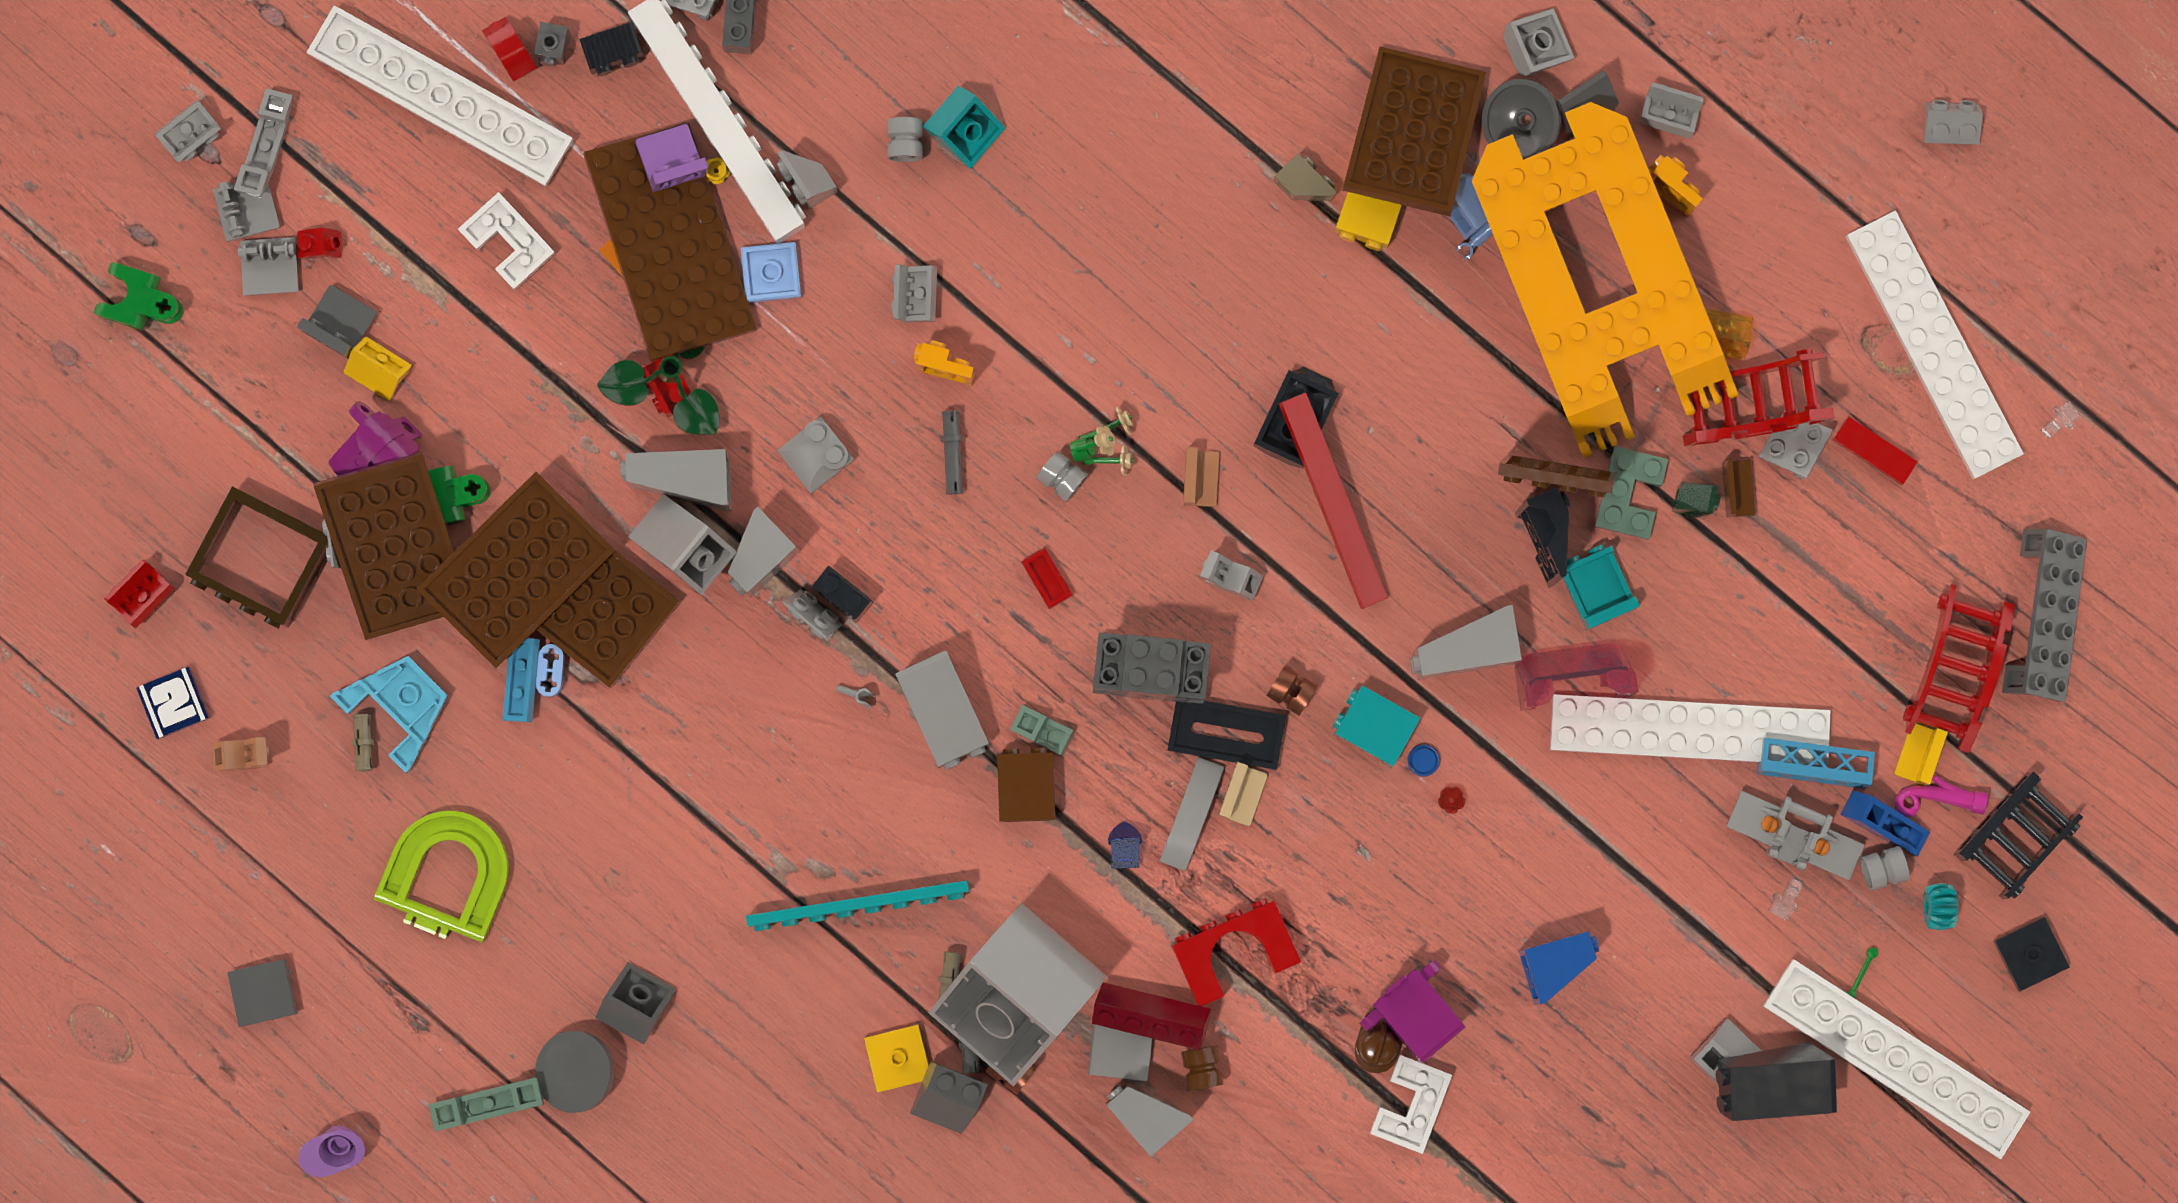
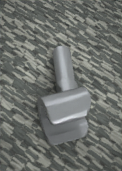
M838 685L836 691L855 698L866 709H870L872 706L866 703L865 699L868 696L876 698V695L866 688L858 691L842 685Z

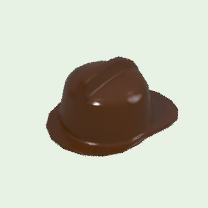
M1372 1009L1368 1014H1366V1016H1368L1375 1009ZM1383 1019L1368 1032L1361 1026L1355 1044L1354 1054L1356 1060L1364 1070L1370 1073L1388 1071L1398 1059L1402 1041Z

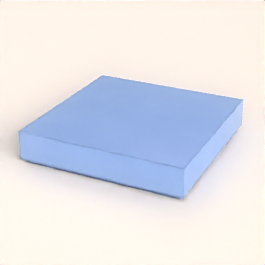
M796 242L741 247L744 288L748 303L801 298Z

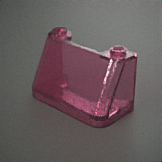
M1615 643L1526 654L1521 657L1522 660L1519 663L1515 664L1520 711L1535 710L1536 706L1547 704L1553 696L1552 681L1599 675L1601 687L1612 689L1616 694V698L1631 697L1639 692L1636 674L1625 651L1620 645Z

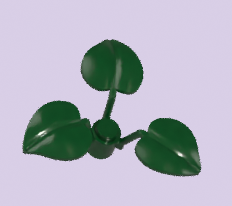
M705 346L663 358L660 362L659 370L654 371L647 378H644V370L638 363L632 360L619 361L607 370L597 384L598 389L607 399L619 405L633 406L646 399L648 390L645 384L651 382L656 377H660L666 383L675 382L683 399L675 405L673 410V419L678 428L685 433L693 435H714L717 433L720 416L714 398L710 393L702 389H694L687 397L681 383L682 380L679 378L682 364L678 356L684 359L696 358L703 352Z

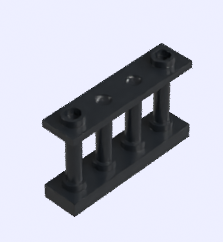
M2035 772L2026 773L1954 853L1961 862L1968 861V859L1973 861L1975 859L2005 887L1999 895L2002 899H2009L2010 897L2015 899L2024 890L2025 886L2023 883L2066 835L2070 838L2081 826L2078 822L2083 818L2082 815L2079 813L2072 814L2068 818L2038 791L2037 783L2041 778ZM2024 798L2027 800L2032 799L2061 826L2051 839L2019 811L2021 808L2018 804ZM2006 818L2008 820L2013 819L2042 846V849L2032 859L2001 832L2002 828L1999 825ZM1987 839H1994L2024 867L2014 879L1982 852L1983 848L1981 845Z

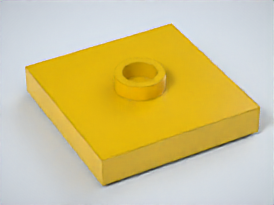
M919 1024L864 1038L877 1093L923 1081L929 1065Z

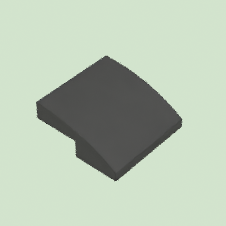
M287 959L227 972L239 1027L298 1014Z

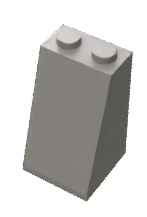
M726 449L625 453V461L620 462L621 478H624V481L631 488L659 495L664 494L667 497L724 511H732L730 456Z
M664 494L628 536L639 547L701 595L737 553L711 528Z
M1513 605L1501 608L1417 648L1413 652L1412 658H1410L1412 674H1417V679L1420 680L1519 663L1522 658Z
M946 650L895 674L939 768L944 766L946 770L961 764L959 759L966 755L974 758L986 752L985 747L989 745V742Z

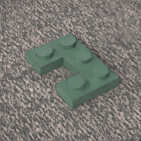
M1614 446L1608 471L1617 472L1616 481L1612 493H1606L1605 497H1601L1594 527L1649 540L1656 512L1629 506L1635 481L1658 487L1662 486L1668 459Z

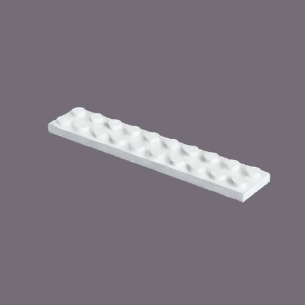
M335 5L307 50V54L545 187L549 184L574 140L567 134Z
M1896 210L1846 235L1845 238L1972 479L1974 480L2023 455L2022 449Z
M1552 695L1550 750L1760 762L1764 737L1829 746L1830 710ZM1769 745L1768 760L1780 762L1787 756L1779 746ZM1788 748L1790 752L1795 750L1794 748ZM1800 749L1793 755L1802 765H1808L1815 760L1807 750ZM1815 751V753H1816L1818 756H1820L1822 753H1824V752H1817V751ZM1829 753L1821 758L1826 766H1828ZM1790 759L1785 761L1786 763H1792ZM1817 762L1813 764V766H1820Z
M1794 959L1790 961L1762 1006L1998 1159H2002L2030 1114V1111Z

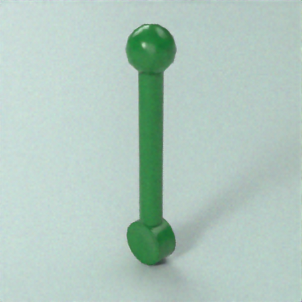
M1876 948L1867 949V958L1851 990L1846 992L1855 999L1857 997L1856 991L1871 960L1878 956Z

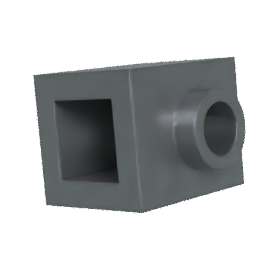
M540 22L534 55L540 60L541 64L556 67L557 63L564 64L570 38L568 27Z

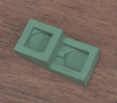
M1024 705L1021 706L1010 728L1011 731L1062 757L1075 733L1074 730Z

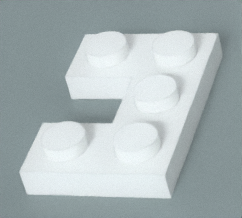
M499 192L458 228L477 251L497 233L509 243L515 251L495 270L514 290L520 287L556 254Z
M1399 1055L1389 1081L1414 1090L1413 1099L1406 1117L1379 1107L1370 1134L1423 1154L1452 1075Z

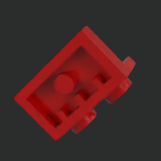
M662 359L656 360L647 366L644 364L641 366L644 370V378L659 370ZM680 374L679 378L682 380L684 392L688 397L691 390L682 374ZM656 377L651 382L646 383L647 390L651 388L656 396L652 399V402L658 413L665 412L668 418L673 416L675 405L683 400L675 382L666 383L660 377Z

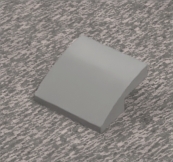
M1093 1024L1087 1074L1147 1081L1152 1039Z

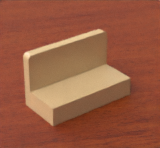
M1237 762L1218 816L1250 826L1267 779V774Z

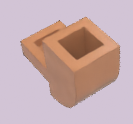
M266 737L213 743L214 772L267 767L269 747L266 744Z

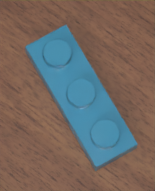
M526 638L508 656L503 721L532 723L539 639Z

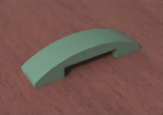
M538 1077L432 1103L429 1104V1109L436 1132L544 1105Z

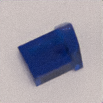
M1125 821L1121 822L1113 828L1108 837V844L1111 845V869L1139 868V844H1142V836L1134 826Z

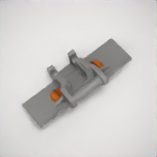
M1741 791L1726 827L1767 845L1766 854L1772 858L1785 861L1802 871L1805 870L1806 863L1812 864L1848 881L1864 848V844L1829 829L1833 819L1832 815H1822L1793 802L1792 798L1788 796L1784 798L1781 807H1778ZM1787 811L1820 825L1817 833L1800 829L1785 820Z

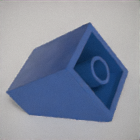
M1589 931L1518 951L1534 1004L1540 1005L1549 1001L1597 959L1596 952H1599V946L1596 937L1590 936Z

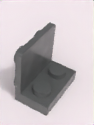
M330 285L309 320L302 318L297 328L349 359L352 349L363 339L377 316V312Z

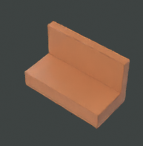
M1187 447L1184 506L1216 507L1219 452L1198 451V448Z

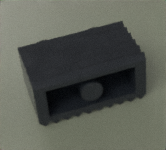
M632 22L579 39L591 74L597 73L598 76L608 75L613 72L614 67L623 65L624 68L632 67L639 64V59L644 58Z
M830 566L823 571L813 584L815 592L818 591L819 595H822L828 602L835 605L837 609L844 612L845 616L848 615L849 619H852L853 622H858L873 604L872 599Z

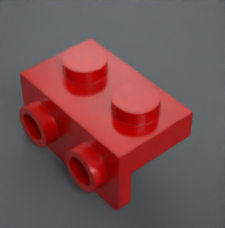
M143 559L112 588L104 599L136 629L175 588L153 566Z

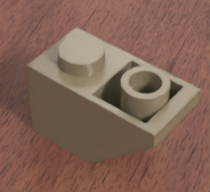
M1299 153L1274 176L1273 180L1292 200L1332 201L1337 193L1334 190L1336 187L1334 182L1326 175L1321 177L1315 171L1317 167L1314 162L1307 156L1302 157Z

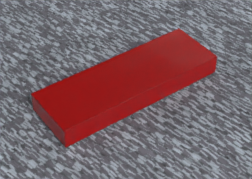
M1849 416L1832 439L1900 485L1905 483L1918 463L1917 460Z

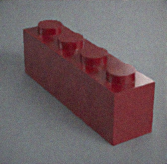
M1103 982L1094 1003L1091 1024L1201 1050L1208 1029L1211 1008Z

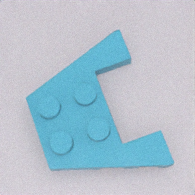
M409 656L330 695L347 714H350L368 695H371L409 734L388 755L405 773L411 770L448 698V695Z

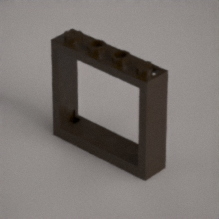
M232 486L185 575L192 578L190 584L205 591L208 586L217 591L215 597L227 603H230L232 599L241 603L240 610L252 616L256 612L266 616L264 622L279 629L281 624L289 627L326 557V548L329 547L328 537L323 532ZM236 502L317 542L311 557L280 614L199 573Z

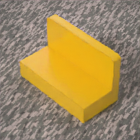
M365 336L352 349L344 369V374L387 401H390L398 384L410 372L412 365Z
M1915 724L1911 734L1907 733L1894 775L1924 786L1930 785L1948 732L1938 728L1930 729Z

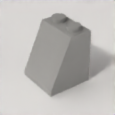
M759 507L754 509L728 571L732 577L729 583L741 596L747 593L750 598L799 553L797 547Z
M1119 1085L1107 1095L1109 1101L1106 1105L1150 1157L1193 1121L1189 1114L1129 1086L1122 1089Z

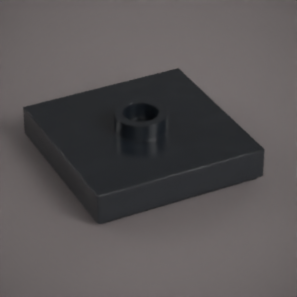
M2045 917L1993 941L2018 992L2070 968Z

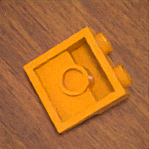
M1660 154L1649 168L1657 192L1686 216H1689L1703 199L1699 196L1700 191L1692 184H1684L1682 182L1688 172L1684 170L1686 166L1675 157L1671 159Z
M930 340L929 344L917 343L913 359H915L914 363L917 364L918 372L972 386L975 375L974 368L969 366L970 362L954 358L953 362H951L950 350L945 348L946 344L933 340Z

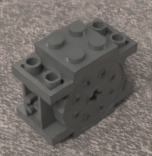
M1099 633L1093 693L1203 704L1206 699L1211 644L1129 634Z

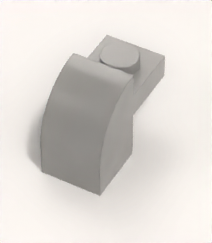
M1210 551L1200 575L1205 579V582L1251 601L1254 600L1263 575L1254 569L1232 562L1214 551Z

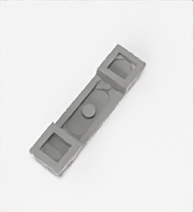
M266 88L258 112L259 120L245 164L241 165L234 191L259 198L264 194L283 143L293 95Z
M1198 757L1159 862L1186 871L1221 778L1223 766Z

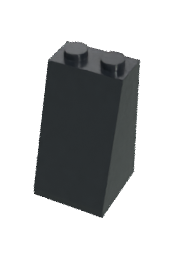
M1809 1042L1718 1059V1070H1716V1081L1719 1085L1717 1107L1720 1113L1731 1121L1837 1112L1835 1059Z

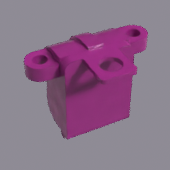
M356 401L349 409V413L360 425L329 460V465L333 472L340 476L418 453L419 446L414 440L419 439L422 433L404 416L392 419L386 413H381L380 411L374 413L366 404ZM402 424L407 426L412 431V433L408 432L402 426Z
M1433 960L1420 972L1414 969L1408 975L1402 976L1373 1004L1375 1010L1359 1023L1368 1032L1383 1019L1413 1056L1422 1063L1466 1028L1428 983L1442 969L1436 960Z

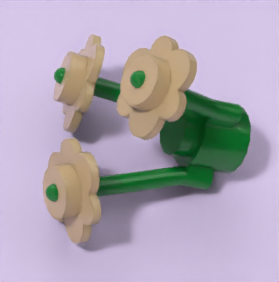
M1116 407L1118 420L1106 426H1099L1095 431L1081 435L1080 439L1071 441L1070 449L1075 462L1084 461L1085 465L1094 463L1120 464L1121 474L1127 476L1128 469H1132L1134 462L1132 453L1128 452L1127 446H1122L1120 458L1094 457V455L1098 454V447H1100L1102 455L1112 456L1114 454L1115 438L1110 430L1123 425L1126 433L1132 435L1130 426L1133 425L1132 416L1129 415L1127 410L1122 412L1120 407Z

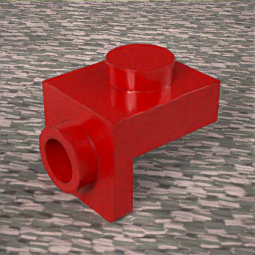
M324 227L297 231L298 258H341L342 240L340 231Z

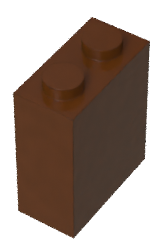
M1030 748L1031 753L1019 754V749H1003V754H997L999 822L1055 821L1053 752L1047 753V748Z

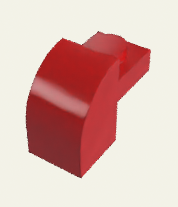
M506 17L493 22L489 27L482 30L513 82L537 68Z

